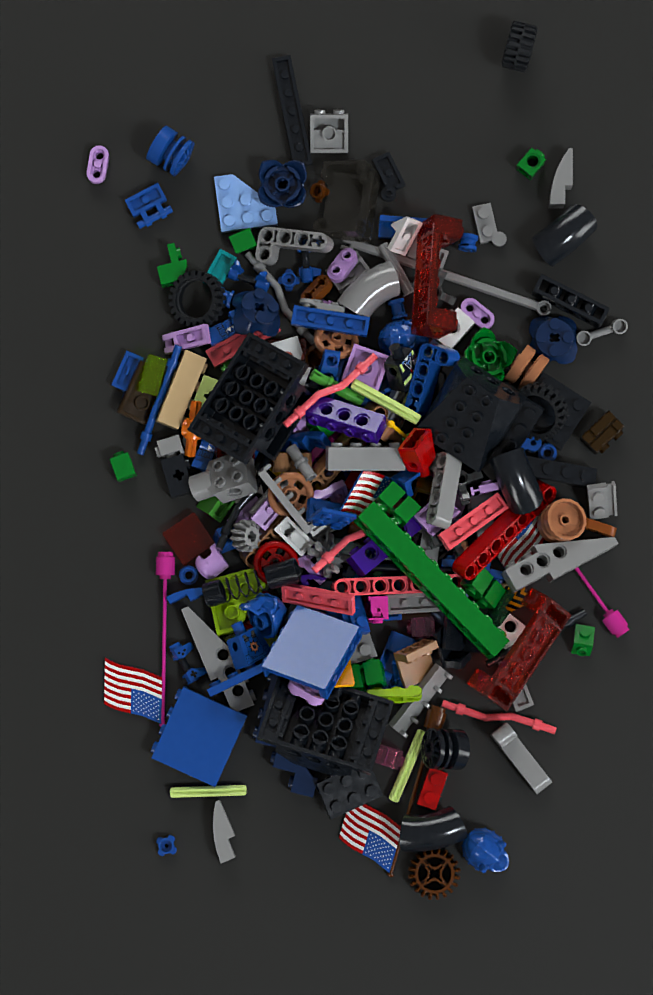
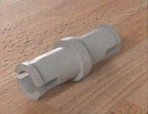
M296 444L289 446L286 452L295 463L294 467L299 469L306 481H312L316 478L317 474L309 465V460L302 455Z

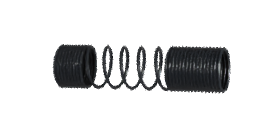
M295 558L264 566L263 570L267 581L266 590L261 586L257 571L254 569L258 586L257 592H254L251 588L248 575L244 572L248 584L247 595L241 590L238 576L235 574L239 590L238 598L231 592L229 580L226 577L225 581L229 590L228 601L223 583L219 579L207 582L202 585L204 600L207 606L211 608L226 602L228 603L231 595L234 599L238 600L240 592L245 597L249 596L250 590L254 594H258L259 586L266 592L268 588L273 590L300 582L301 572Z

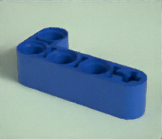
M425 343L420 347L405 402L406 407L421 416L427 413L431 406L441 366L453 367L460 360L458 351L441 344Z

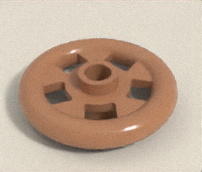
M317 329L314 333L316 348L322 354L324 349L338 350L342 348L343 351L340 352V359L350 357L354 344L359 345L358 336L330 332L326 335L323 333V330ZM346 339L351 340V345L345 344ZM326 340L329 346L325 347L322 341Z
M284 472L275 477L273 481L278 477L282 478L281 482L288 481L289 485L283 489L279 485L281 482L277 486L285 496L289 491L294 492V496L289 501L294 504L296 510L298 511L304 507L307 511V499L314 496L311 482L309 480L306 481L305 477L297 472ZM296 481H299L303 485V487L300 490L296 486H294ZM268 488V502L271 508L280 516L292 518L281 502L276 501L275 495ZM301 494L306 496L303 504L298 502Z

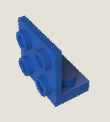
M311 497L307 499L306 522L313 523L314 526L325 525L330 526L333 530H341L356 520L357 515L339 511L343 505L340 503Z

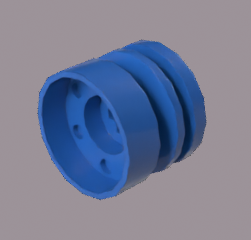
M164 126L153 140L146 159L156 166L165 161L163 170L168 171L170 169L169 173L172 176H176L189 161L195 143L192 140L186 142L187 138L185 136H181L176 141L178 132L169 126Z

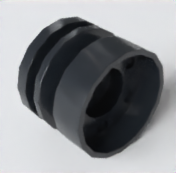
M429 728L425 732L421 743V755L424 765L428 769L462 770L466 766L470 755V743L466 732L463 729Z

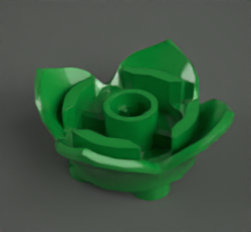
M483 327L474 334L469 347L464 351V357L503 381L505 378L504 370L514 362L518 350L510 343L496 341L495 334L488 328Z

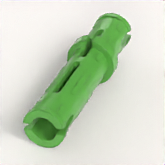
M313 369L309 380L319 384L323 389L339 383L334 380V377H329L317 369ZM348 387L335 392L338 396L358 407L361 406L365 398Z

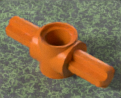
M195 400L191 401L189 418L184 419L181 429L182 436L186 438L184 454L187 457L196 456L197 441L201 440V438L187 430L202 407V402Z

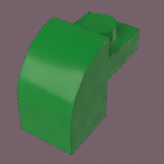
M175 243L167 244L171 263L157 266L162 288L174 286V281H178L180 275L188 272L187 260L179 261V259H182L180 247L176 248Z

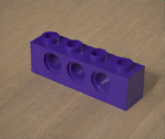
M329 397L320 398L305 414L306 421L313 426L318 425L330 431L343 433L348 437L362 439L368 443L378 444L387 427L384 414Z
M413 517L403 528L398 526L411 537L422 529ZM369 537L363 540L364 545L361 548L358 546L353 548L349 552L350 556L346 559L359 578L366 575L388 557ZM365 550H369L371 552V559L365 555Z

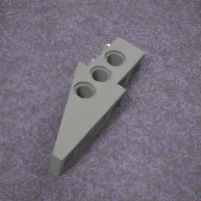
M615 537L536 544L530 549V553L521 557L522 561L517 564L515 561L505 566L506 570L501 574L513 594L545 576L550 583L609 551L619 543ZM553 550H558L561 557H555ZM537 559H542L545 563V566H539L537 564ZM520 568H526L528 570V575H523L520 571Z
M189 607L181 609L210 681L218 679L222 683L228 680L225 674L226 670L230 667L235 668L228 646ZM227 650L229 653L228 658L220 660L218 658L219 651ZM248 679L237 684L241 685L244 689L241 696L233 694L235 686L223 691L230 708L236 711H242L254 706L253 701L257 700L253 690H248L246 685L249 682Z

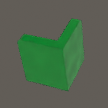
M250 228L229 236V241L236 254L248 249L250 251L256 250L257 244Z

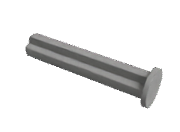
M385 242L378 249L385 262L390 261L393 264L399 279L400 288L404 293L403 297L417 289L412 287L396 256L387 248L389 244Z

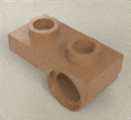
M279 453L275 461H273V472L300 471L294 467L295 463L288 453ZM302 453L304 457H307L308 463L312 468V453Z

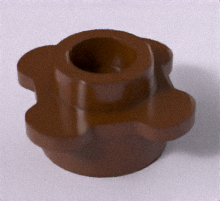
M323 180L314 183L310 188V194L317 203H321L322 199L330 193Z

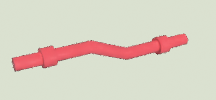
M372 353L363 362L360 361L355 366V369L340 383L316 391L301 406L298 405L292 410L293 413L282 422L283 425L288 428L297 419H301L306 414V411L320 398L344 390L359 375H363L368 371V367L378 357Z
M401 498L393 508L396 509L404 499ZM362 530L344 536L329 552L326 551L311 569L317 574L326 564L329 565L348 543L367 535Z
M443 700L441 705L443 708L455 711V714L461 716L464 714L485 722L512 720L530 726L533 730H542L554 735L557 727L542 723V720L536 718L533 720L512 712L485 714L467 708L464 704H455Z

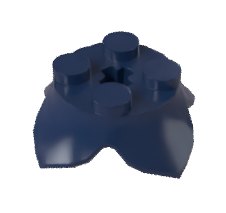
M277 160L262 161L259 169L261 186L258 189L260 202L269 207L281 206L287 208H294L303 204L306 197L304 183L307 178L304 163L296 160L288 161L285 164H281ZM280 182L282 184L287 183L285 189L279 188Z
M257 288L254 291H243L233 296L232 305L236 308L233 326L236 334L248 335L249 332L253 334L256 331H261L263 335L268 337L277 335L280 328L279 304L270 294L261 288Z
M541 316L533 319L529 327V333L532 337L530 346L536 349V354L532 361L534 362L539 355L543 354L550 359L549 362L556 361L559 364L572 363L577 354L575 339L578 330L576 323L565 316L556 318ZM550 335H556L559 342H550Z

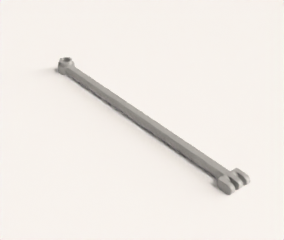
M346 231L345 235L351 237V240L343 238L342 242L349 244V247L341 245V250L345 248L357 249L383 258L377 246L357 240L359 234ZM394 253L401 265L436 277L439 271L443 270L447 272L445 278L447 281L535 310L539 316H548L550 314L549 310L552 309L548 301L538 302ZM540 307H546L547 311L541 312Z

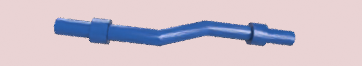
M175 344L171 358H168L166 364L168 367L151 409L145 430L141 433V442L137 454L144 455L148 442H151L152 430L158 412L169 388L174 370L177 369L179 364L178 358L182 349L180 345Z

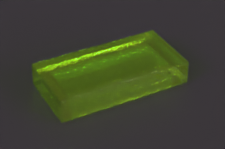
M148 354L138 391L158 396L168 359Z

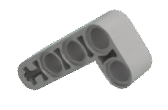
M264 227L258 235L255 255L259 262L272 266L278 260L280 248L328 253L333 249L334 242L332 238L320 232ZM272 233V238L268 241L267 238ZM290 235L289 241L285 243V238ZM305 237H307L308 240L306 244L303 245L302 241ZM316 241H318V242H324V243H322L321 245H319V244L316 243ZM269 252V257L265 260L264 256Z
M439 452L435 453L436 457L429 466V470L434 473L426 521L433 526L448 529L452 523L462 462L449 453Z
M507 722L490 734L536 794L552 783Z

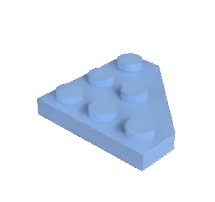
M233 174L214 177L222 233L243 231L248 228L251 230L278 226L276 208L262 204L255 190Z

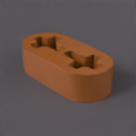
M320 275L303 291L301 298L309 299L311 297V299L322 300L332 289L333 282L327 275Z
M586 518V530L607 537H615L616 527Z

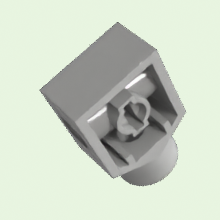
M230 455L209 461L206 471L189 477V487L193 497L199 502L215 496L224 504L257 493L254 459L251 457L247 465Z

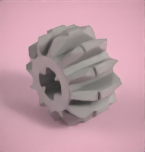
M244 519L233 524L234 529L230 530L232 536L229 538L233 540L231 546L236 547V550L240 552H253V549L258 548V543L262 542L259 539V536L262 534L259 532L260 526L252 520Z

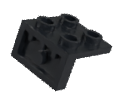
M444 615L442 649L481 653Z

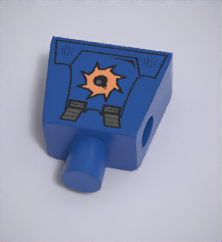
M242 620L231 625L235 636L227 640V645L235 670L245 668L270 653L271 648L257 627L246 630Z

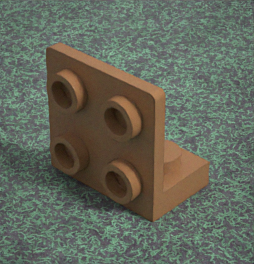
M422 639L393 653L403 688L407 689L410 685L420 683L433 667L431 654L433 650L439 648L437 640Z

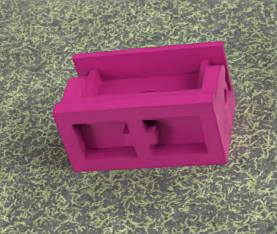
M362 596L368 623H383V619H389L388 596Z

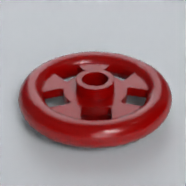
M273 540L264 543L258 548L254 556L253 566L257 571L258 578L267 584L265 573L262 570L263 566L273 564L274 560L280 562L295 558L299 565L298 555L288 543ZM278 548L285 551L284 556L276 554ZM266 551H269L272 555L266 560L262 556Z

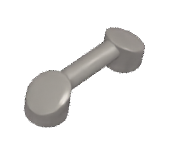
M616 319L610 326L591 332L580 331L577 333L576 342L581 346H587L594 338L613 332L615 334H623L627 331L628 324L623 319Z

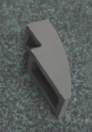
M573 148L567 150L556 170L551 184L548 208H564L565 190H571L573 186Z
M221 800L215 802L213 813V834L220 863H224L236 857L229 838L234 837L235 833Z

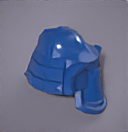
M404 318L386 324L379 332L378 338L381 353L388 356L391 355L389 347L394 343H399L401 347L412 348L416 352H419L423 344L429 343V337L426 332L420 328H415L412 320Z
M260 592L254 599L239 606L241 610H247L251 625L257 627L262 636L267 639L275 638L287 613V608L280 598L269 593L262 594Z
M486 827L474 828V830L467 834V838L461 845L463 857L475 870L485 873L487 870L502 872L509 866L508 854L504 850L507 843L503 841L502 836L496 834L495 831L486 829Z

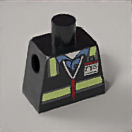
M394 343L389 347L391 355L384 362L389 387L394 391L407 392L410 388L418 356L414 349L401 347L399 343Z

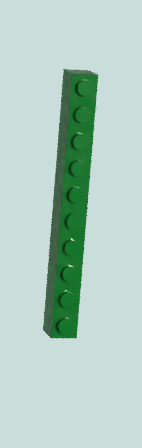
M373 501L367 505L353 522L487 659L495 657L510 641L506 637V633L502 629L497 628L493 624V620L479 610L478 604L470 600L466 596V592L461 587H457L452 582V578L438 568V563L430 559L425 554V550L421 546L416 545L406 531H402L398 527L397 521L389 517L380 504Z

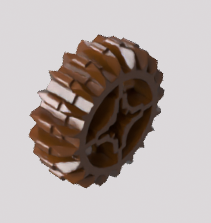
M437 849L436 853L432 850L427 854L425 851L422 852L424 854L422 857L416 853L415 856L419 859L417 862L411 859V863L415 867H408V870L414 871V874H409L408 878H415L410 885H418L414 890L416 893L420 889L423 890L421 897H424L427 892L429 893V900L432 899V894H435L436 900H439V893H442L443 897L446 898L447 894L445 891L448 889L450 893H453L450 886H458L453 881L454 879L460 880V876L455 875V872H460L461 870L460 868H454L458 864L457 860L450 861L454 857L453 854L449 855L448 858L446 857L448 853L446 849L442 854H440L441 849ZM430 857H439L442 858L443 861L438 865L433 866L426 861V859ZM422 864L427 870V875L420 882L418 870ZM447 865L450 868L448 882L442 877V871ZM427 866L433 870L439 869L438 874L441 881L435 876L432 878L429 876L431 873ZM431 881H437L443 887L429 889L425 886Z

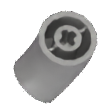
M387 261L361 274L345 289L337 302L360 316L370 317L380 305L400 294L399 279L393 264Z

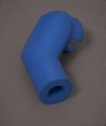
M394 659L392 661V678L394 681L393 685L394 687L398 686L403 688V684L399 675L396 661Z

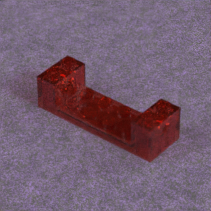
M434 214L422 222L423 224L417 235L411 334L440 339L454 332L457 328V312L436 308L438 304L437 288L439 286L438 269L441 264L439 252L441 248H445L461 239L464 232L462 227L463 220Z
M532 587L525 595L521 604L534 615L493 676L476 668L466 683L484 698L505 711L509 710L572 616L552 598Z

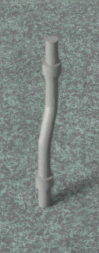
M251 251L247 252L245 257L254 266L253 269L258 274L264 271L268 273L266 280L271 282L270 285L276 293L281 311L291 322L293 312L288 308L281 285L268 272L265 264L259 262ZM295 326L299 335L304 336L312 345L314 343V336L308 331L309 328Z

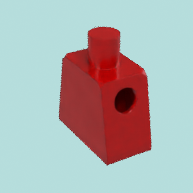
M413 428L398 448V451L407 471L420 472V477H427L430 475L429 466L436 457L432 431L425 428Z

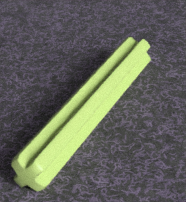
M357 379L351 384L350 388L415 425L419 422L421 415Z
M421 729L416 731L390 792L389 799L391 801L399 802L421 750L422 739L426 731Z
M246 785L170 788L171 798L241 796L247 794Z

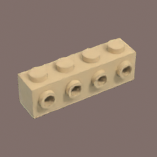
M188 350L183 351L155 422L174 430L182 427L184 419L187 418L184 416L186 409L190 410L191 401H194V399H191L192 394L197 392L201 382L198 379L201 374L204 375L208 364L205 363L207 358Z

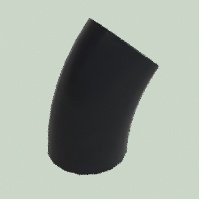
M572 204L551 224L533 236V243L546 263L553 267L576 250L597 230V221L588 209L578 204Z
M524 448L503 453L489 460L511 512L523 515L536 510L541 505L543 493L529 464Z
M451 806L426 814H406L403 817L400 828L401 851L425 852L442 849L467 838L465 825L459 814Z

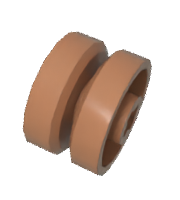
M527 345L511 364L510 370L504 379L510 384H514L520 376L523 377L518 385L520 390L523 386L529 383L533 384L550 359L541 354L533 363L531 360L536 354V349Z
M562 498L549 504L537 518L539 533L549 543L567 542L576 539L584 532L586 527L585 512L578 502L572 499Z

